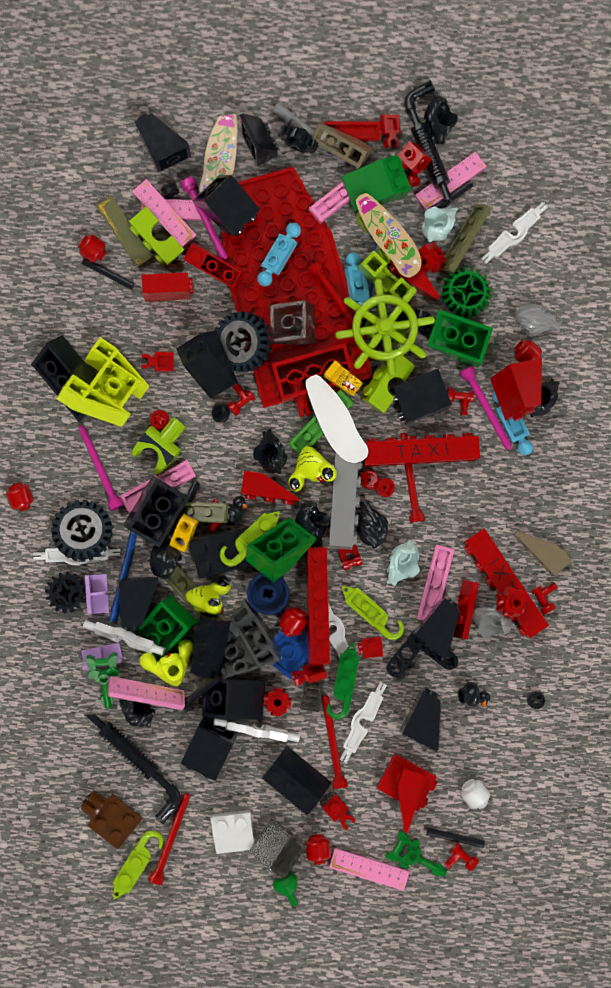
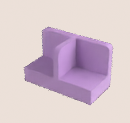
M107 574L85 575L87 614L110 613Z
M120 643L81 651L84 662L83 670L89 669L86 663V656L89 654L98 659L108 658L111 653L116 652L117 663L124 662Z

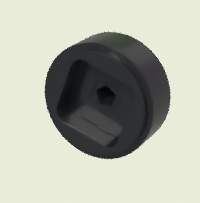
M223 403L215 404L212 408L213 420L224 423L229 419V407Z

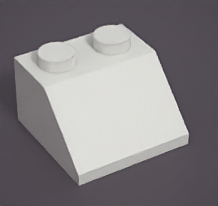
M251 810L213 814L211 816L213 839L217 854L255 849Z

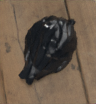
M434 95L425 110L423 119H426V124L430 126V134L437 140L436 145L445 144V137L452 127L457 124L458 116L450 111V106L445 97Z
M551 378L549 382H542L541 405L534 409L535 412L531 413L530 417L534 418V416L545 415L555 405L559 395L557 394L559 381H554Z
M271 429L262 432L263 438L259 445L254 448L253 458L261 464L267 473L281 474V470L287 462V455L279 438H276Z
M302 500L295 522L316 537L315 547L323 545L322 538L326 528L330 525V516L327 513L320 512L316 502Z
M365 500V502H359L361 507L359 508L356 532L360 536L362 543L375 549L385 541L388 532V520L370 506L369 500Z
M167 536L160 548L156 545L153 546L149 559L152 573L162 579H169L178 565V561L183 559L181 553L169 545L170 542H168Z
M118 698L122 713L130 725L151 727V721L156 714L155 709H151L147 703Z

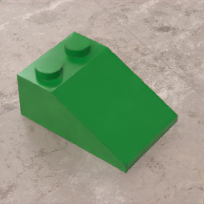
M397 155L380 159L341 177L354 212L359 211L356 199L364 193L372 196L380 204L406 197L411 190L402 163Z
M438 310L427 346L459 362L478 367L483 362L493 328Z
M288 517L247 544L246 561L274 582L293 567L316 541V537Z
M170 595L156 606L144 620L142 627H138V630L133 634L153 641L155 645L166 649L163 656L152 652L156 661H159L191 631L198 621Z

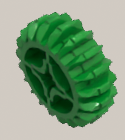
M464 266L462 272L457 268L455 274L450 272L449 278L444 279L447 285H442L441 289L445 292L441 293V297H447L443 300V304L450 303L447 307L448 310L455 308L453 311L454 315L460 311V317H463L465 312H467V317L470 318L473 311V314L478 316L479 311H485L484 306H489L488 300L492 299V295L489 293L493 289L492 287H486L491 282L490 280L484 281L487 275L483 274L480 276V269L474 273V267H470V270L467 271V268ZM467 278L464 285L452 286L457 280ZM473 280L479 284L482 292L473 287ZM468 286L469 292L471 293H469L465 300L466 295H464L465 292L462 291H464L465 288H467ZM452 292L460 296L461 304L454 299ZM481 298L477 304L467 306L469 299Z

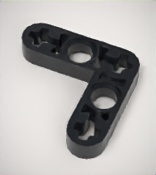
M413 630L388 662L386 670L392 677L401 676L420 650L447 670L457 667L458 658L453 652L449 651L448 658L452 656L454 664L446 666L445 660H437V657L430 654L428 649L421 647L423 646L421 643L414 641L415 638L411 636L415 631ZM406 647L412 650V656L408 659L403 658L401 654L402 649ZM397 656L407 662L405 666L402 663L399 665V673H391V664L396 665L399 661L395 659Z

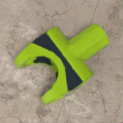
M174 417L161 432L155 427L150 426L135 445L131 455L137 458L142 451L155 450L159 458L153 474L156 476L161 474L182 451L174 442L186 427Z

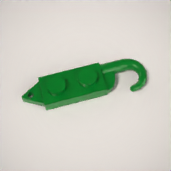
M353 642L340 654L333 692L337 699L343 701L341 712L336 714L331 711L330 704L327 705V713L333 719L340 720L346 717L350 710L360 658L357 655Z

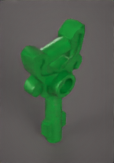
M113 652L108 658L98 659L89 654L86 656V663L90 669L88 677L90 679L95 678V681L101 684L103 694L101 695V704H104L106 709L111 708L113 697L108 696V680L110 676L119 675V668L116 667L117 653ZM106 665H109L108 667H105V668L97 667V666H106Z
M399 830V840L393 851L385 854V858L400 862L401 867L404 869L418 862L431 870L433 875L437 877L440 875L444 878L447 870L443 869L444 866L438 862L434 864L421 856L420 842L417 839L411 841L403 831ZM407 844V853H405L403 856H400L399 854L402 851L404 845Z

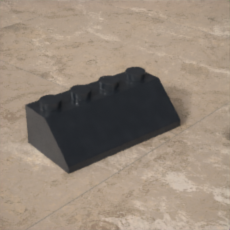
M63 335L47 342L31 363L57 397L72 375H75L88 385L96 377ZM66 406L78 422L87 416Z

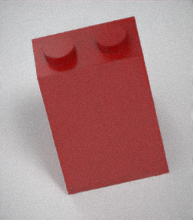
M541 358L510 364L490 378L505 421L511 419L514 422L525 418L524 415L535 412L534 409L541 405Z

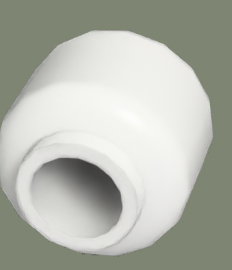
M470 779L463 784L461 797L470 808L482 809L488 804L490 793L482 781Z

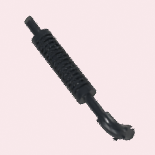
M431 80L417 87L413 86V89L405 96L404 107L414 125L411 128V133L416 144L432 158L426 168L434 188L441 190L446 201L454 203L447 187L450 179L443 166L441 157L427 124L420 122L416 112L415 102L420 100L421 97L435 92Z
M85 714L101 730L98 733L100 737H104V740L107 739V743L110 742L109 745H113V749L119 750L118 753H122L121 756L124 755V759L127 758L126 761H130V764L133 763L132 766H136L135 769H139L138 772L141 771V774H144L147 780L152 777L166 790L165 793L168 794L169 798L166 800L165 806L155 815L157 820L164 815L159 822L165 824L175 811L178 812L177 808L181 801L178 788L174 784L171 785L157 772L159 766L156 763L153 764L154 761L151 762L150 758L147 759L148 756L145 757V753L142 754V750L139 751L136 745L133 746L134 743H130L131 740L128 741V737L125 738V735H121L122 732L119 733L120 730H116L117 727H113L114 725L110 721L105 724L97 715Z

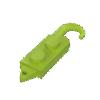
M280 511L268 514L263 513L236 539L235 546L239 553L230 560L225 557L227 547L223 546L220 551L221 561L227 566L239 564L246 557L247 544L277 525Z
M341 586L345 603L381 635L389 640L399 639L403 635L404 625L400 620H397L399 631L391 633L384 627L388 621V615L358 587L355 589Z
M150 830L141 836L113 881V899L125 893L129 894L151 858L150 851L145 847L151 837H156L159 840L158 848L161 849L163 847L164 839L159 832Z

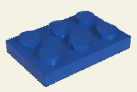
M307 625L298 636L292 635L289 637L280 631L274 638L280 648L281 661L272 663V665L290 680L292 679L291 672L298 671L308 659Z

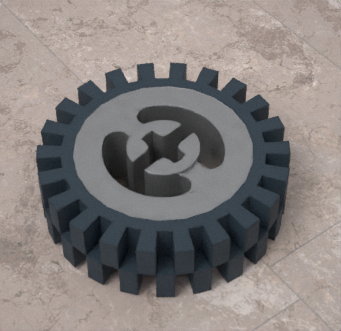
M247 312L230 313L231 316L226 315L223 317L224 321H219L220 327H215L214 331L218 332L233 371L251 372V370H257L258 366L262 367L264 365L263 361H267L269 358L267 353L272 351V349H269V345H273V341H269V337H273L272 332L267 331L270 327L264 325L266 321L260 319V316Z
M74 500L75 503H67V507L64 508L62 506L60 512L55 514L56 518L52 520L53 527L51 528L52 539L58 550L65 557L72 558L74 561L78 559L81 562H85V559L93 560V557H99L102 551L105 552L107 550V545H110V539L113 537V527L107 512L100 505H96L93 501L90 503L87 500H83V502ZM79 519H88L91 521L90 523H88L85 520H80V522L84 528V532L87 538L89 539L91 537L93 531H95L94 536L90 540L82 543L73 541V539L75 538L79 541H84L79 526L75 521Z

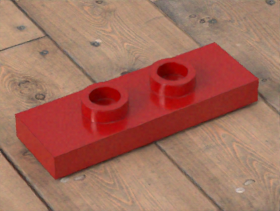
M324 121V125L355 137L362 142H380V121Z
M462 580L457 606L460 613L453 637L468 640L479 586L478 582Z

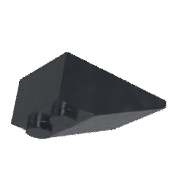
M244 113L240 114L241 134L257 166L278 157V150L280 149L276 140H272L269 135L271 130L268 124H264L259 117Z
M217 331L200 333L176 348L183 366L209 398H213L238 384Z
M248 527L189 541L199 579L252 566L246 561V557L236 566H227L220 559V551L223 546L227 547L225 550V557L231 560L239 553L236 549L235 541Z

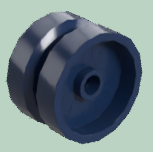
M261 573L250 581L247 588V599L250 606L256 612L263 615H273L280 612L287 605L289 588L282 577L272 582ZM267 590L272 592V596L269 598L265 596V591Z

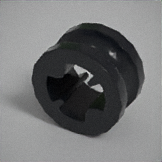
M176 182L168 183L161 188V192L165 193L163 195L165 199L179 194L180 191L176 189Z
M534 691L528 695L527 703L533 709H540L545 704V697L542 693ZM536 695H539L540 697L538 699H541V703H537L536 706H534L532 704L534 702L531 701V698L536 697Z

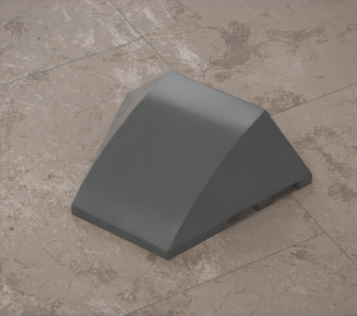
M245 599L241 602L242 606L236 614H232L230 617L231 623L221 669L224 679H229L281 661L280 648L264 620Z

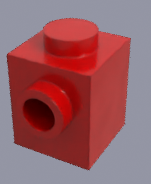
M412 141L405 144L397 155L412 171L419 174L432 160L418 144Z
M381 637L362 638L361 643H358L359 655L363 654L364 659L383 656Z

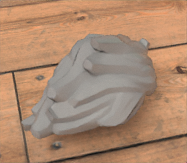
M526 303L520 307L517 306L515 309L516 320L527 330V335L530 337L552 329L559 331V326L562 324L557 321L555 315L546 311V308L542 307V305Z
M480 605L479 608L475 606L472 619L477 626L478 633L484 638L494 634H508L515 626V623L510 618L502 616V612L496 611V606L485 607Z

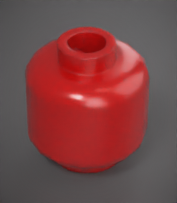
M93 234L85 235L77 247L80 249L79 254L91 263L96 262L97 259L101 261L107 253L104 250L106 247L105 242Z
M521 340L513 350L515 353L514 358L518 362L538 358L542 360V349L531 340Z
M22 482L9 486L5 494L10 507L13 510L19 509L20 512L31 508L30 504L34 501L29 486L22 484Z
M297 607L286 609L279 620V625L282 628L281 632L289 637L300 635L308 623L306 613Z
M323 834L311 835L306 840L305 852L307 860L314 862V865L325 864V860L331 857L330 840L324 837Z

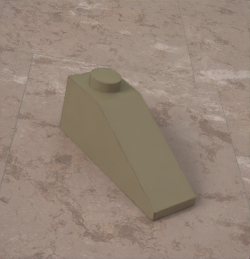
M322 123L318 124L312 137L319 143L318 145L357 168H361L367 163L374 149L361 140Z
M519 531L513 534L551 576H556L572 561L569 558L570 553L564 547L560 548L555 544Z

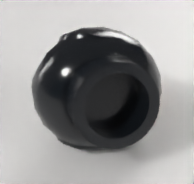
M236 496L233 499V504H228V520L224 524L235 525V522L242 518V508H247L244 497Z
M468 682L463 688L458 690L460 703H466L470 707H475L479 703L482 707H485L491 698L488 692H480L478 684L475 682Z

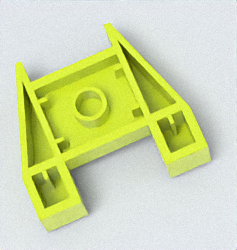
M100 337L84 360V362L98 370L99 373L90 385L72 375L61 390L57 400L74 411L122 427L131 415L122 407L131 394L141 399L149 385L116 347Z

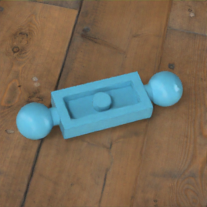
M297 223L287 225L286 236L279 234L261 264V267L265 269L257 277V281L261 286H269L272 283V273L279 276L298 244L293 239L301 233V227Z
M352 252L346 257L348 267L345 269L348 292L351 299L362 305L366 300L370 299L367 277L356 268L361 262L359 254Z
M494 391L492 398L495 403L499 404ZM501 407L496 408L495 410L511 443L518 441L519 453L529 455L533 450V445L525 439L530 433L523 419L515 422L513 419L505 421Z

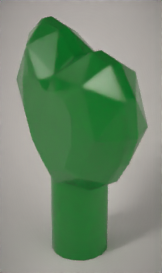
M288 873L284 878L275 879L273 882L274 890L282 896H287L291 907L299 904L294 894L298 884L296 875Z

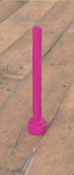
M194 177L186 178L180 183L183 190L190 194L192 200L198 196L196 191L197 183ZM195 205L219 257L226 260L227 254L210 218Z
M471 366L461 371L459 374L463 380L465 379L466 382H469L504 448L510 450L512 445L475 379L476 371L474 367Z
M84 425L79 426L80 435L108 495L109 503L107 505L110 511L123 507L122 498L115 494Z

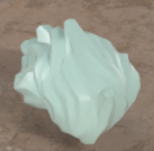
M449 205L447 208H437L434 206L425 211V220L421 230L422 234L428 239V242L442 241L447 238L446 236L451 232L456 220L455 216L458 210L456 207L453 208L452 205Z
M411 540L408 543L395 547L391 551L390 565L387 570L389 573L388 584L395 586L398 581L413 578L419 574V549Z

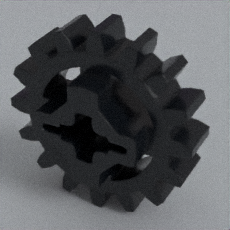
M284 125L278 133L281 140L285 141L284 144L295 152L303 154L309 152L313 154L317 150L319 143L304 128Z
M60 572L59 578L53 576L54 582L47 583L50 589L45 590V592L49 593L50 596L46 597V600L52 601L49 606H56V612L62 609V612L66 614L69 609L73 613L74 607L81 609L80 602L86 603L83 599V596H86V592L83 590L86 589V585L81 584L84 581L83 578L77 580L78 574H74L71 577L70 572H66L65 576ZM67 580L73 581L77 586L69 585ZM59 583L57 592H54L56 585ZM64 588L71 591L68 594V598L62 595V592L65 591ZM79 593L78 599L74 602L75 594ZM57 599L63 600L66 606L58 603Z

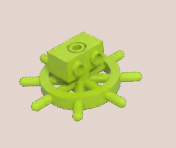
M376 279L374 281L376 296L366 300L362 305L350 297L344 299V303L355 310L356 313L353 318L352 329L336 332V338L354 337L355 343L362 351L354 363L356 369L361 368L367 358L370 357L379 361H387L388 374L390 377H394L396 375L394 360L402 357L409 350L422 359L426 357V352L414 344L417 338L418 326L433 324L435 319L434 317L417 319L414 310L408 304L416 293L415 287H410L401 299L394 295L384 294L381 279ZM385 304L396 306L389 316L387 315ZM378 305V308L373 314L368 311L372 307ZM402 311L408 318L406 321H395ZM364 317L368 322L364 327L360 328L362 318ZM406 328H410V333H409L408 338H405V337L407 336V334H408V331H409V330L406 329ZM361 335H368L372 339L368 345ZM380 341L382 342L380 345L384 347L385 352L374 350Z

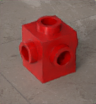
M436 242L426 244L418 250L421 257V268L425 274L438 272L443 268L441 265L447 261L443 251Z
M512 587L502 588L501 594L498 595L496 600V611L502 612V616L513 619L515 616H521L526 608L525 601L528 593Z
M273 688V691L269 690V695H265L264 706L267 707V711L271 712L272 716H282V713H286L287 709H291L292 698L288 697L289 693L285 692L283 688ZM275 699L281 700L280 706L274 705Z

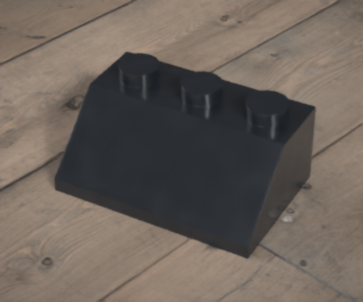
M152 476L123 525L126 529L160 548L189 497L157 477Z
M200 612L190 663L191 674L204 679L212 678L215 675L220 676L231 623L230 620L207 612Z
M288 746L283 749L262 775V779L307 816L318 804L332 783Z

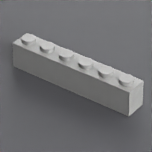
M335 452L334 467L337 471V477L333 480L329 548L352 550L353 545L357 544V533H354V526H358V514H355V507H359L360 495H356V488H360L361 477L357 476L358 469L362 467V461L358 463L347 462Z

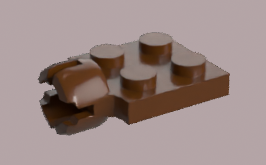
M93 791L88 795V800L85 799L81 805V810L90 817L87 826L118 850L143 817L113 793L110 797L104 798L98 792Z

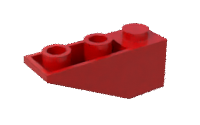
M196 242L191 244L183 259L231 288H234L242 273L241 270Z
M244 471L241 495H245V499L256 500V497L264 498L265 502L275 503V499L283 500V504L294 505V502H299L298 497L264 473Z

